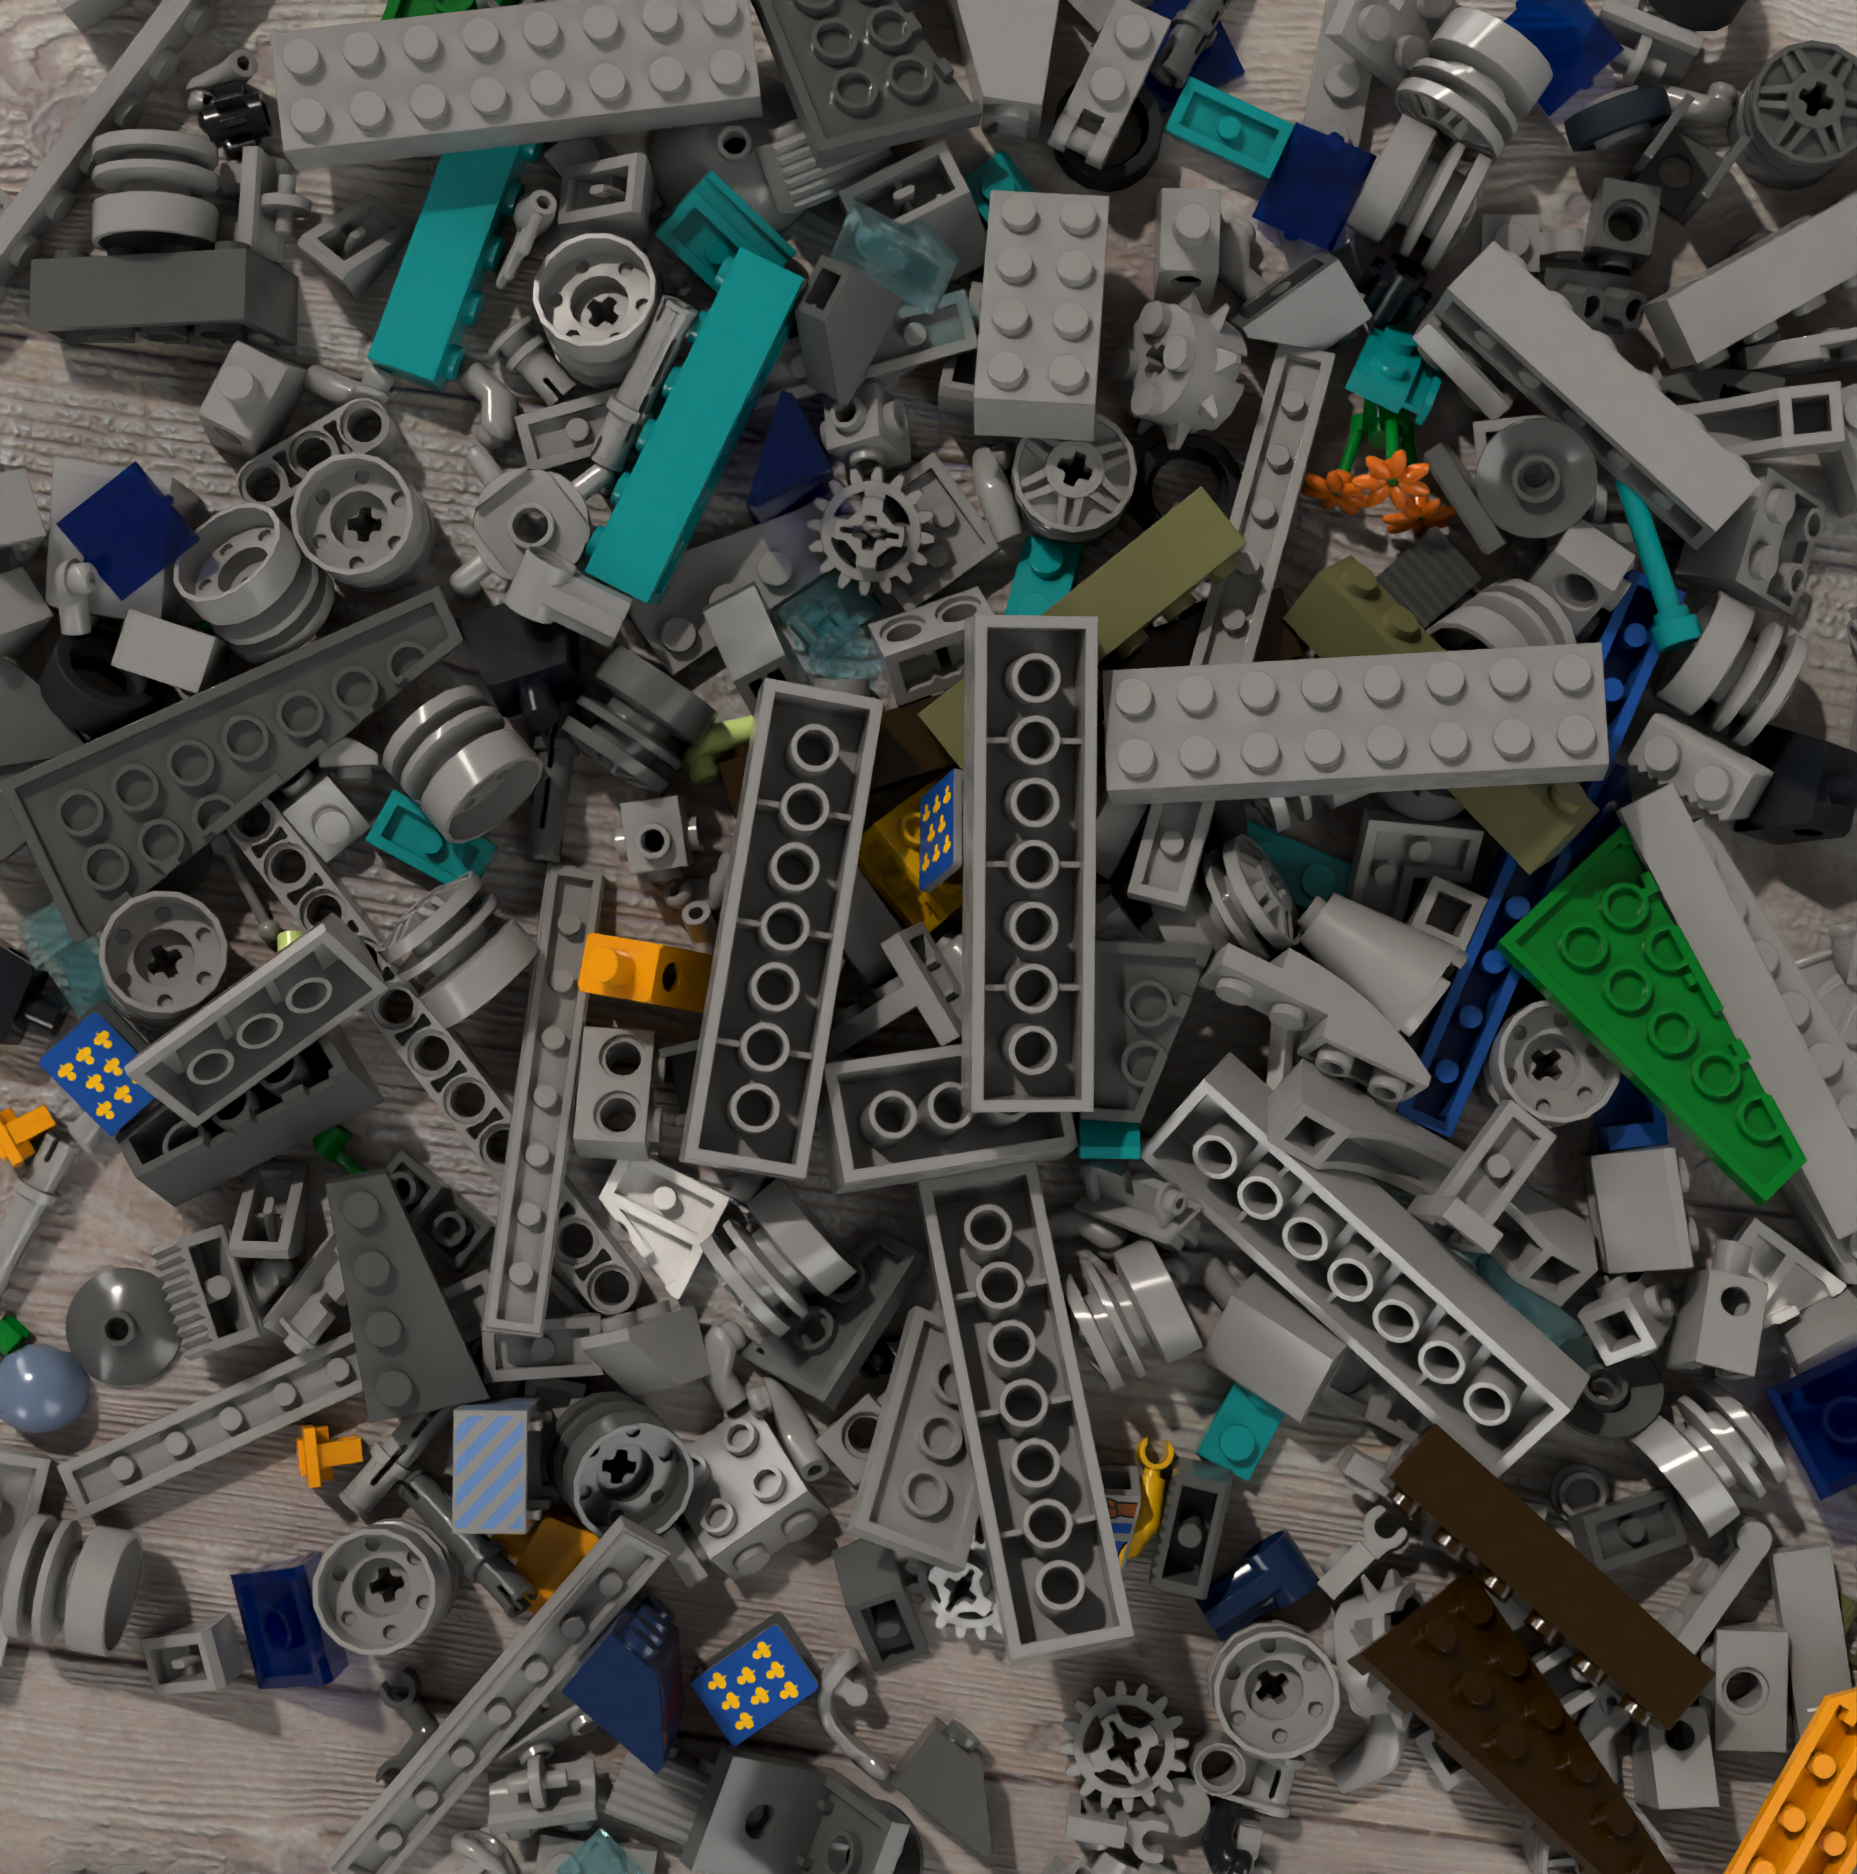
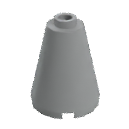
M1336 893L1331 896L1328 902L1317 895L1296 923L1305 930L1299 942L1316 962L1345 981L1366 998L1404 1039L1406 1035L1410 1037L1450 986L1451 982L1448 981V978L1456 969L1450 963L1461 970L1469 957V954L1456 945Z

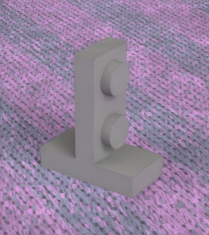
M923 921L896 933L880 943L899 976L873 991L878 1002L864 1010L861 1004L857 1002L832 1017L831 1025L834 1029L830 1031L826 1053L827 1061L852 1049L917 1008L941 1047L962 1036V987Z
M1502 1100L1434 1195L1418 1194L1407 1208V1211L1450 1250L1490 1254L1504 1235L1493 1224L1557 1136L1513 1100Z

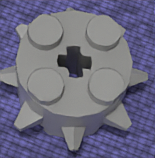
M1194 290L1185 291L1178 305L1166 304L1161 301L1149 302L1143 307L1139 319L1131 327L1122 346L1113 351L1109 358L1108 376L1112 381L1116 382L1117 393L1123 408L1134 418L1141 419L1136 430L1138 435H1142L1154 424L1162 426L1169 450L1175 451L1181 448L1188 433L1192 434L1200 429L1213 431L1232 414L1244 389V384L1238 383L1236 380L1239 365L1241 364V355L1247 357V347L1240 331L1225 321L1230 309L1227 303L1209 316L1203 314L1197 293Z
M1390 1569L1386 1574L1381 1590H1376L1365 1574L1360 1576L1364 1594L1350 1597L1340 1604L1334 1618V1627L1325 1630L1323 1643L1324 1652L1330 1662L1338 1666L1344 1686L1348 1691V1700L1352 1711L1361 1717L1391 1714L1396 1728L1400 1731H1405L1409 1726L1413 1711L1404 1714L1387 1699L1391 1691L1370 1672L1362 1676L1347 1662L1348 1659L1435 1595L1433 1592L1421 1594L1415 1589L1416 1583L1409 1582L1404 1584L1399 1572L1395 1569Z

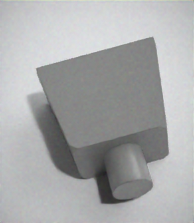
M1161 188L1156 196L1153 301L1178 305L1185 291L1194 290L1197 293L1201 308H1211L1219 272L1221 190ZM1181 276L1199 278L1198 281L1188 283L1179 282L1174 279Z
M237 340L230 349L199 410L198 416L210 443L246 462L278 444L305 392L303 380L308 369L261 345Z
M1717 1239L1711 1268L1688 1274L1669 1342L1664 1368L1703 1378L1709 1377L1718 1382L1755 1377L1768 1295V1284L1764 1281L1747 1277L1753 1250L1752 1246L1737 1241Z
M1690 1705L1674 1724V1736L1668 1744L1665 1740V1730L1654 1728L1651 1724L1646 1730H1643L1630 1721L1635 1803L1658 1810L1720 1806L1705 1706Z

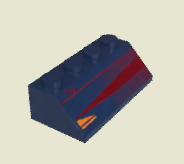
M636 1593L583 1654L561 1692L657 1775L666 1764L685 1713L679 1629L671 1623L675 1615L663 1602L651 1594H648L643 1599Z

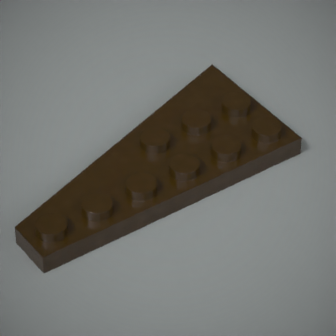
M1472 1570L1457 1577L1347 1660L1362 1676L1370 1672L1389 1689L1391 1693L1387 1699L1404 1714L1413 1711L1434 1731L1435 1742L1506 1807L1514 1803L1534 1822L1531 1830L1547 1845L1556 1842L1577 1861L1579 1874H1675L1484 1587L1477 1581V1577Z

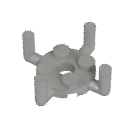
M472 447L466 455L467 463L486 487L478 498L472 528L473 542L478 554L453 572L450 577L452 589L464 600L474 601L482 593L480 582L493 572L503 580L512 583L529 546L542 547L563 556L577 567V573L582 574L578 566L585 558V549L592 536V521L585 501L598 491L606 496L612 495L613 489L619 480L614 470L596 463L572 482L560 474L541 469L517 468L504 473L484 447ZM528 512L541 513L548 521L547 533L541 540L534 543L523 542L516 534L518 520Z

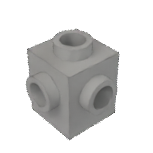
M863 382L855 391L848 406L828 396L823 397L825 421L820 426L823 445L830 455H833L850 470L859 467L865 476L872 474L876 466H883L884 470L911 462L908 410L900 400L892 397L877 382Z
M687 793L619 803L623 827H616V848L620 861H628L630 874L647 872L648 883L683 878L682 867L697 863L696 852L703 851L704 848L701 822L698 816H690ZM657 831H659L664 837V845L662 848L656 843L655 834Z
M1651 1271L1631 1272L1629 1274L1607 1273L1594 1282L1592 1285L1594 1291L1577 1316L1606 1366L1631 1357H1645L1663 1346L1665 1343L1664 1336L1675 1320L1676 1315L1670 1293L1665 1286L1656 1282Z

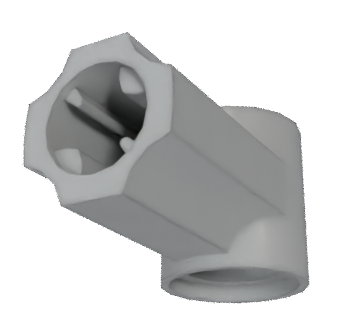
M529 546L504 598V603L510 609L525 618L543 624H551L554 621L611 648L633 601L632 598L577 573V567L563 556L538 546Z

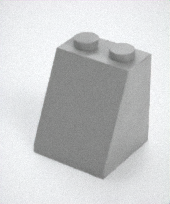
M945 0L972 99L979 102L983 112L979 123L981 131L992 132V137L995 140L1010 144L1025 143L1026 138L1038 140L1060 0Z
M54 456L45 603L47 606L59 612L54 579L55 570L63 561L77 559L80 562L91 563L95 566L99 575L96 590L88 593L91 627L98 628L99 620L121 624L119 633H121L128 609L177 624L182 596L173 583L174 564L182 546L194 533L200 497L172 476Z

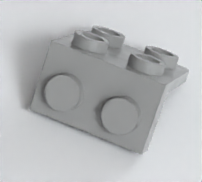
M749 1405L742 1407L686 1447L694 1464V1488L683 1514L709 1560L735 1581L741 1576H748L761 1570L769 1562L771 1555L789 1542L799 1541L809 1536L817 1528L819 1521L831 1513L821 1495L800 1476L765 1416L761 1418L753 1416Z

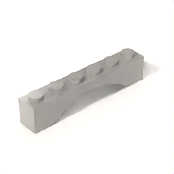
M1841 381L1780 387L1725 399L1678 405L1682 411H1688L1698 417L1706 427L1707 434L1726 451L1738 454L1745 461L1840 451L1845 443ZM1530 415L1473 422L1476 467L1487 443L1503 428L1524 419L1550 418L1547 415ZM1595 459L1598 476H1611L1612 474ZM1535 464L1526 469L1524 478L1530 484L1542 483L1547 478L1548 472L1543 466Z
M1304 1059L1299 1061L1267 1097V1142L1316 1170L1339 1169L1358 1172L1386 1181L1414 1196L1418 1194L1434 1195L1465 1152L1336 1077L1321 1072L1315 1065ZM1524 1185L1520 1187L1493 1224L1504 1235L1490 1255L1513 1281L1560 1307L1598 1271L1592 1224Z

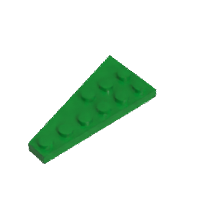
M1622 824L1506 933L1494 948L1760 1207L1807 1162V1159L1772 1095L1765 1093L1748 1062L1751 1056L1741 1038L1736 1040L1722 1014L1724 1010L1723 1005L1681 928L1674 925L1657 895L1659 892L1658 886L1650 872H1645L1631 848L1633 841L1624 824Z

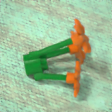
M1365 398L1363 413L1351 416L1350 435L1338 469L1328 472L1326 480L1306 472L1304 481L1308 485H1303L1301 488L1303 495L1321 499V507L1324 510L1333 509L1338 504L1344 512L1352 516L1358 514L1359 508H1370L1381 504L1389 495L1393 506L1397 510H1403L1400 513L1382 516L1384 523L1389 524L1387 531L1391 534H1399L1410 529L1414 535H1420L1425 532L1426 525L1429 527L1436 525L1438 528H1444L1448 526L1449 518L1457 514L1453 506L1442 507V499L1429 502L1428 494L1430 489L1421 482V478L1429 472L1430 465L1418 463L1414 443L1415 423L1409 420V410L1401 407L1399 413L1396 414ZM1367 437V442L1370 446L1386 450V460L1383 461L1375 456H1367L1365 463L1371 473L1353 478L1350 473L1362 438ZM1364 490H1371L1367 496L1361 494Z

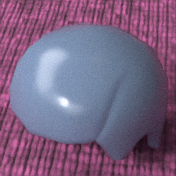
M28 1344L8 1353L0 1363V1419L9 1426L25 1433L56 1432L75 1423L87 1406L90 1379L71 1352H66L46 1344Z

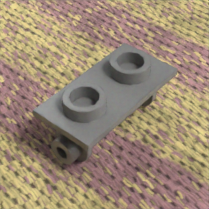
M1087 1159L1080 1168V1179L1085 1182L1087 1193L1074 1205L1076 1211L1164 1244H1168L1203 1209L1202 1204L1187 1199V1195L1181 1192V1188L1177 1183L1171 1181L1163 1182L1141 1173H1137L1131 1179L1129 1169L1113 1164L1108 1159Z
M334 1229L261 1321L262 1326L285 1338L283 1343L300 1356H303L307 1349H316L318 1339L336 1318L333 1312L339 1304L344 1307L347 1303Z
M574 1668L564 1676L546 1697L551 1708L543 1712L539 1705L507 1742L506 1745L508 1747L496 1755L498 1760L516 1768L521 1766L527 1768L528 1756L542 1755L545 1761L554 1753V1745L570 1735L574 1737L582 1736L600 1726L561 1692Z

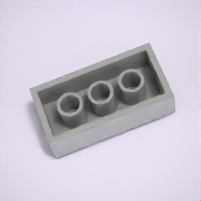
M991 190L973 394L974 435L1094 441L1110 196Z
M962 1044L827 1063L824 1065L817 1108L832 1195L918 1182L1031 1160L1039 1163L1062 1159L1078 1147L1072 1112L968 1111L961 1106Z

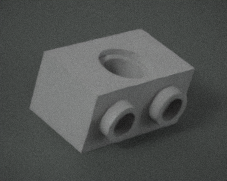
M1719 1620L1695 1654L1716 1673L1715 1677L1701 1692V1696H1698L1692 1703L1703 1705L1706 1708L1711 1746L1714 1750L1786 1753L1789 1632L1773 1621ZM1739 1672H1748L1750 1684L1747 1691L1740 1697L1728 1698L1726 1687L1729 1679Z

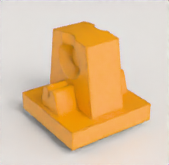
M45 1104L18 1118L11 1107L0 1112V1157L3 1163L10 1161L15 1171L25 1167L24 1161L37 1154L31 1142L44 1136L46 1131H53L58 1128Z
M312 1423L299 1424L300 1437L295 1438L298 1471L301 1476L305 1477V1483L309 1489L321 1487L322 1481L333 1480L332 1466L363 1462L362 1443L359 1435L329 1438L328 1426L314 1427Z

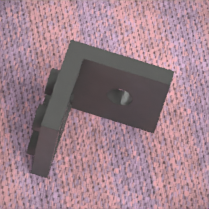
M721 1747L680 1862L691 1871L708 1874H893L898 1858L902 1854L910 1825L834 1768ZM764 1805V1812L760 1821L752 1828L745 1829V1821L749 1813L757 1806ZM850 1847V1856L848 1861V1859H846V1855Z

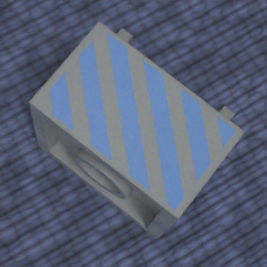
M490 1397V1399L461 1404L453 1410L452 1534H526L536 1521L542 1518V1509H549L551 1507V1497H541L543 1422H550L552 1420V1411L542 1410V1397Z

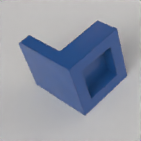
M1625 1075L1620 1076L1619 1084L1607 1104L1593 1113L1597 1149L1618 1150L1669 1144L1666 1115Z

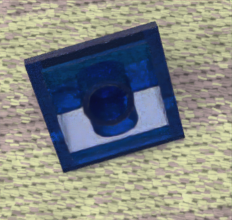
M783 390L780 392L746 503L754 525L763 524L776 517L796 511L815 501L819 495L824 496L832 492L829 482L834 479L833 468L794 395Z
M1857 1347L1763 1391L1820 1500H1824L1857 1484Z
M321 1551L230 1575L259 1690L325 1685L333 1682L349 1665L345 1648L339 1646L322 1629L313 1607L312 1580L322 1557Z

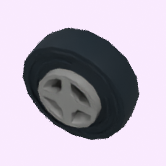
M1639 85L1630 86L1605 94L1583 105L1584 110L1564 121L1573 152L1596 149L1597 152H1603L1629 144L1651 134L1653 127L1666 121L1672 114L1671 105L1663 86H1649L1645 88H1639Z

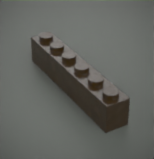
M1436 1423L1425 1427L1380 1479L1390 1489L1385 1496L1386 1499L1400 1513L1412 1521L1418 1515L1436 1530L1431 1539L1443 1552L1457 1562H1460L1465 1556L1482 1572L1477 1581L1492 1596L1504 1604L1510 1598L1529 1614L1523 1620L1525 1625L1547 1644L1552 1646L1558 1640L1575 1655L1570 1665L1595 1687L1599 1688L1603 1682L1606 1683L1622 1698L1616 1705L1619 1710L1643 1730H1646L1650 1724L1657 1729L1670 1730L1715 1677V1672Z

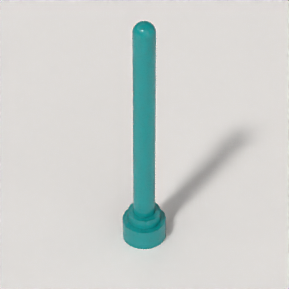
M1613 476L1658 612L1653 616L1656 626L1651 629L1658 653H1668L1693 645L1698 642L1703 630L1698 615L1691 614L1688 605H1681L1650 510L1638 494Z

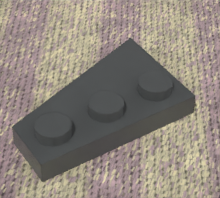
M1095 937L1094 1112H1081L1080 1119L1141 1123L1167 1061L1173 1041L1191 1003L1192 995L1208 962L1213 944Z
M877 1229L871 1231L847 1254L857 1269L855 1274L828 1297L816 1291L806 1301L810 1312L805 1317L801 1318L788 1308L784 1314L792 1325L791 1329L780 1338L771 1333L760 1344L753 1340L738 1355L751 1365L834 1411L928 1261L918 1250Z

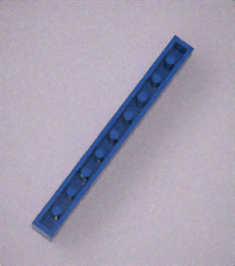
M1633 569L1624 575V578L1631 582L1629 589L1611 612L1603 608L1601 612L1603 617L1588 642H1602L1609 767L1604 781L1577 782L1594 804L1601 792L1660 655L1651 633V629L1656 626L1653 616L1658 612L1645 574ZM1676 588L1680 603L1682 604L1686 592ZM1585 827L1560 854L1530 875L1500 846L1479 894L1488 900L1465 952L1469 954V957L1461 970L1456 966L1454 967L1456 968L1455 971L1448 978L1451 984L1434 1006L1421 1038L1417 1056L1431 1075L1429 1086L1403 1103H1399L1395 1112L1438 1136L1452 1137L1521 977V974L1494 947L1506 933L1562 882Z

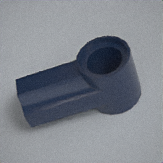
M1283 1529L1271 1534L1247 1551L1243 1556L1244 1561L1210 1583L1206 1599L1194 1598L1222 1641L1271 1608H1284L1301 1599L1316 1587L1320 1579L1288 1530Z

